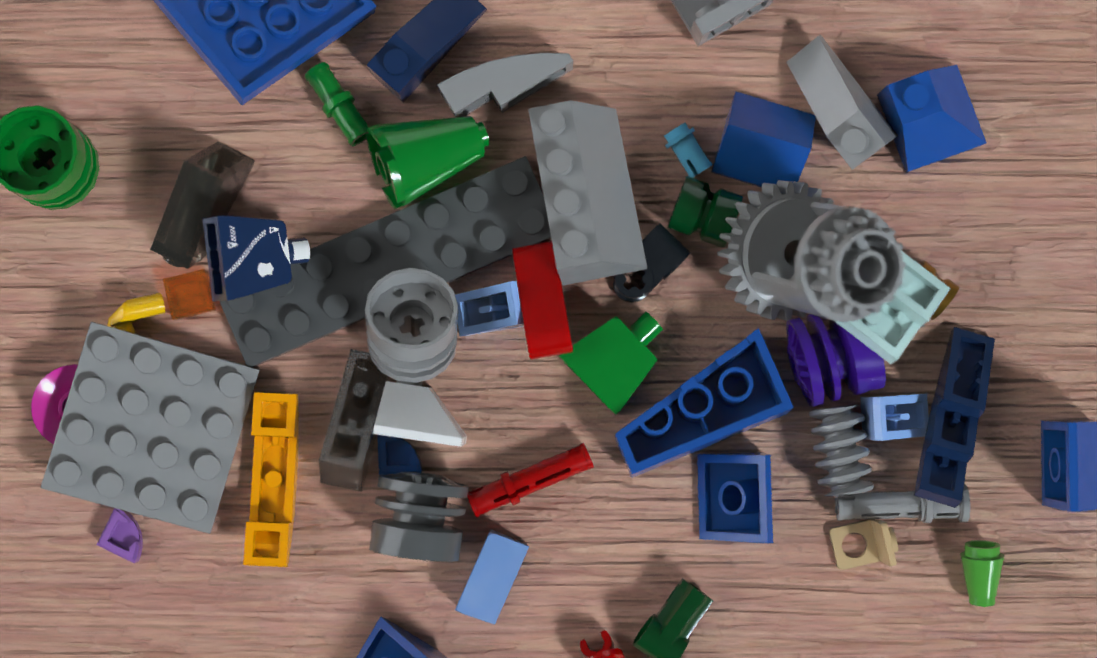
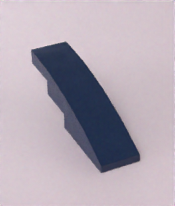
M957 327L952 329L929 415L914 496L954 508L962 502L967 463L974 456L978 420L986 408L994 338Z

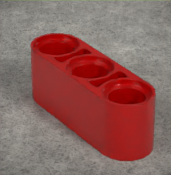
M552 241L512 248L530 360L573 353L562 284L557 271Z

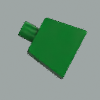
M646 311L629 328L615 316L572 345L573 353L561 354L559 358L614 415H617L658 359L646 346L663 331V328Z

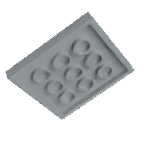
M91 322L41 488L210 534L260 369L247 367L243 364Z

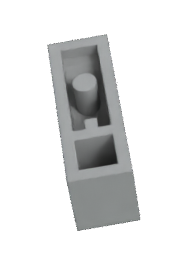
M821 35L817 36L787 61L825 135L852 170L898 136Z

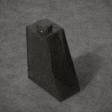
M219 141L184 160L150 250L163 256V259L168 264L175 267L189 269L202 260L207 254L203 219L228 215L253 168L255 160Z

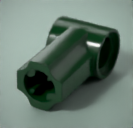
M682 578L657 615H651L642 626L632 646L649 658H680L689 643V635L708 610L713 600Z

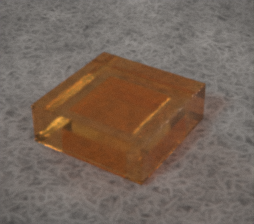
M202 269L163 279L172 320L177 321L216 311L215 302L212 301L211 285L207 270Z

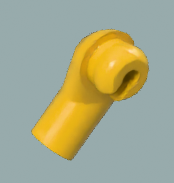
M156 293L126 300L108 318L107 325L135 333L132 323L136 320L166 312L162 294Z

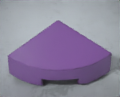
M114 508L96 545L132 563H137L141 557L143 547L139 524L130 512Z

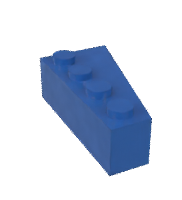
M756 329L735 347L722 354L712 364L684 382L678 389L663 400H660L615 434V440L631 478L786 415L794 408L760 329Z

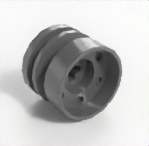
M404 471L393 475H379L377 487L396 491V496H377L375 504L393 510L394 514L393 518L373 521L369 550L383 555L436 562L459 561L463 531L453 526L445 525V517L465 515L466 507L447 503L448 497L467 498L469 486L454 482L445 476Z

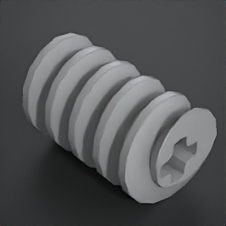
M857 405L815 409L809 412V417L821 419L823 422L811 429V434L825 438V441L813 446L814 451L827 454V458L815 463L816 468L829 471V475L817 480L818 485L831 488V492L824 496L858 494L871 491L874 488V484L871 481L860 479V477L870 473L872 468L869 464L858 462L859 459L867 456L870 452L867 447L856 445V442L867 437L866 431L854 428V425L865 420L864 414L852 411L851 408Z

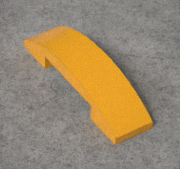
M254 392L251 435H254L250 516L245 528L243 565L288 567L298 472V394Z

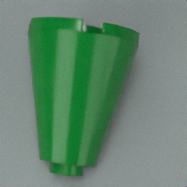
M471 116L376 124L368 127L367 130L370 133L366 134L376 175L381 174L385 184H389V186L383 187L382 190L394 209L409 204L481 159L485 155V147L489 146V137L482 122L476 123Z

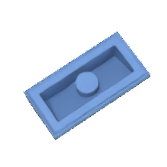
M490 529L455 611L495 625L529 546Z

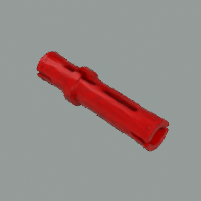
M583 442L579 446L544 459L515 473L509 474L506 471L500 474V479L468 491L467 498L477 518L510 502L513 506L521 503L520 498L588 469H593L594 465Z

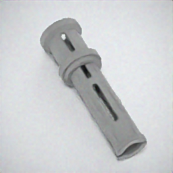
M964 484L962 502L956 508L914 496L915 491L865 492L835 496V513L837 514V521L908 517L918 518L923 523H931L933 519L958 518L960 522H968L970 518L969 490L967 485Z

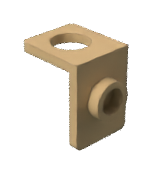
M868 519L829 529V536L838 569L845 570L875 562H882L890 567L897 565L895 552H898V542L893 528L888 527L887 522L879 519ZM850 533H859L866 541L865 551L858 557H849L843 552L842 541Z

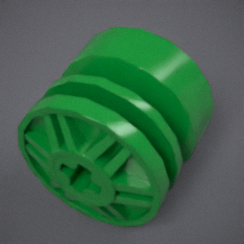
M38 105L20 107L3 116L0 120V184L32 205L48 210L66 209L85 199L94 188L100 171L98 152L91 139L55 110ZM50 158H52V162L55 164L52 169H50L47 163Z

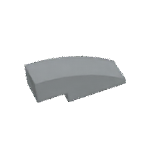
M569 53L515 55L489 61L464 70L437 84L455 117H465L492 99L501 113L573 70V59Z

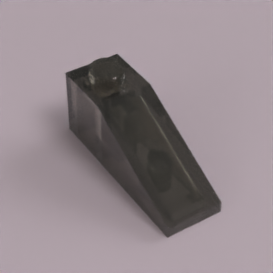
M350 350L319 458L320 483L361 492L363 491L376 439V434H373L374 424L385 382L389 378V376L383 374L378 369L368 352Z

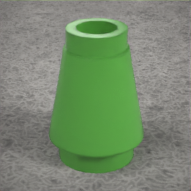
M986 540L968 541L965 543V551L961 552L960 556L969 595V604L980 607L995 605L1004 554L1000 553L999 543Z

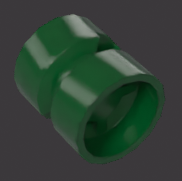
M686 176L667 228L688 236L697 231L700 233L702 241L724 248L727 242L719 236L721 233H731L732 227L725 219L726 217L737 218L739 212L736 209L735 203L742 202L743 196L722 188L713 193L710 191L708 183Z

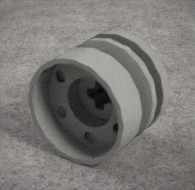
M415 268L392 271L376 282L368 293L365 306L367 344L371 360L383 374L396 381L410 383L430 380L445 371L455 357L457 345L458 304L453 289L440 276L428 270Z

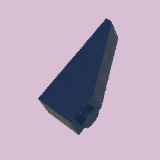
M432 0L387 41L368 62V69L372 76L404 103L487 11V8L478 0Z

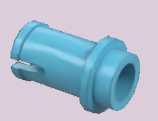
M683 123L664 135L668 142L665 147L667 149L669 147L672 148L688 176L693 178L713 164L709 161L692 134L696 131L694 127L689 129L687 124Z

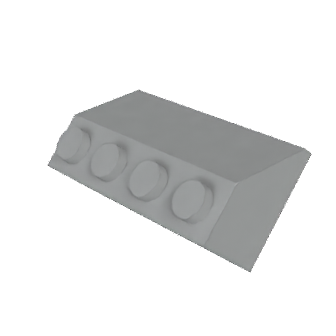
M572 100L528 109L555 261L562 285L648 269L616 109Z

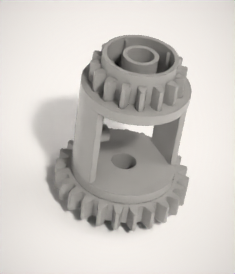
M778 180L777 184L763 183L762 192L752 190L747 192L750 204L735 203L736 209L740 214L738 218L726 217L725 219L732 227L731 233H721L719 236L722 240L728 242V248L717 252L718 256L728 258V264L719 269V272L732 276L725 285V288L738 292L734 301L747 305L746 311L758 314L761 317L771 320L779 318L788 321L792 315L803 318L806 317V313L839 322L856 321L871 313H879L880 306L887 301L892 302L894 293L902 285L903 268L906 267V262H903L901 252L904 247L903 244L896 242L894 229H891L880 216L867 209L833 205L834 201L832 199L821 197V189L808 187L807 183L795 181L792 183L791 181Z

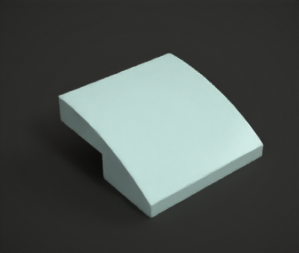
M903 251L901 252L903 262H906V267L903 268L902 285L894 293L893 301H887L881 305L879 313H871L860 320L851 322L835 321L889 364L899 359L919 328L929 321L951 289Z

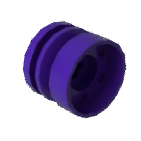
M812 314L807 316V328L800 317L786 322L787 353L794 379L801 388L809 406L813 407L824 404V391L831 401L839 400L841 398V379L843 378L853 395L884 388L886 383L884 359L834 320L829 319L830 329L827 330L822 319Z

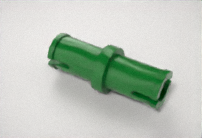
M322 62L308 70L304 78L310 83L324 104L322 110L328 118L333 117L350 146H356L367 140L366 134L370 133L367 130L369 126L353 104L355 98L350 91H344L329 69V65L326 62Z

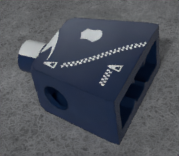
M224 215L203 219L212 301L234 300L290 283L292 279L290 264L307 263L310 259L308 240L305 237L287 239L284 221Z

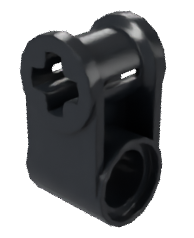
M661 223L642 240L648 269L627 273L631 277L636 273L641 275L642 279L639 285L642 289L639 290L634 286L628 290L624 287L625 275L619 274L614 276V292L618 298L625 302L634 303L641 301L691 253Z

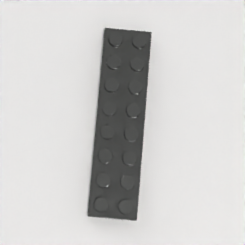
M524 156L311 248L310 259L307 263L290 264L292 273L290 283L234 300L219 301L247 367H256L364 320L368 293L379 279L392 271L407 268L428 270L443 278L447 283H450L512 256V248L538 244L551 239L544 196L528 159Z

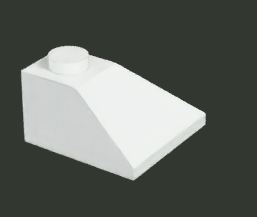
M403 381L385 382L373 434L459 447L466 444V433L435 391L430 387L422 386L423 381L417 383Z

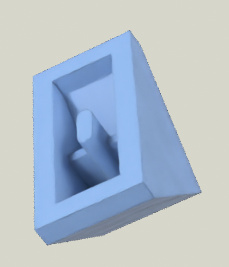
M509 281L455 295L458 304L457 323L460 337L524 327L517 281Z
M927 394L860 397L861 413L865 415V420L862 421V430L867 432L865 440L885 441L925 436L929 420Z

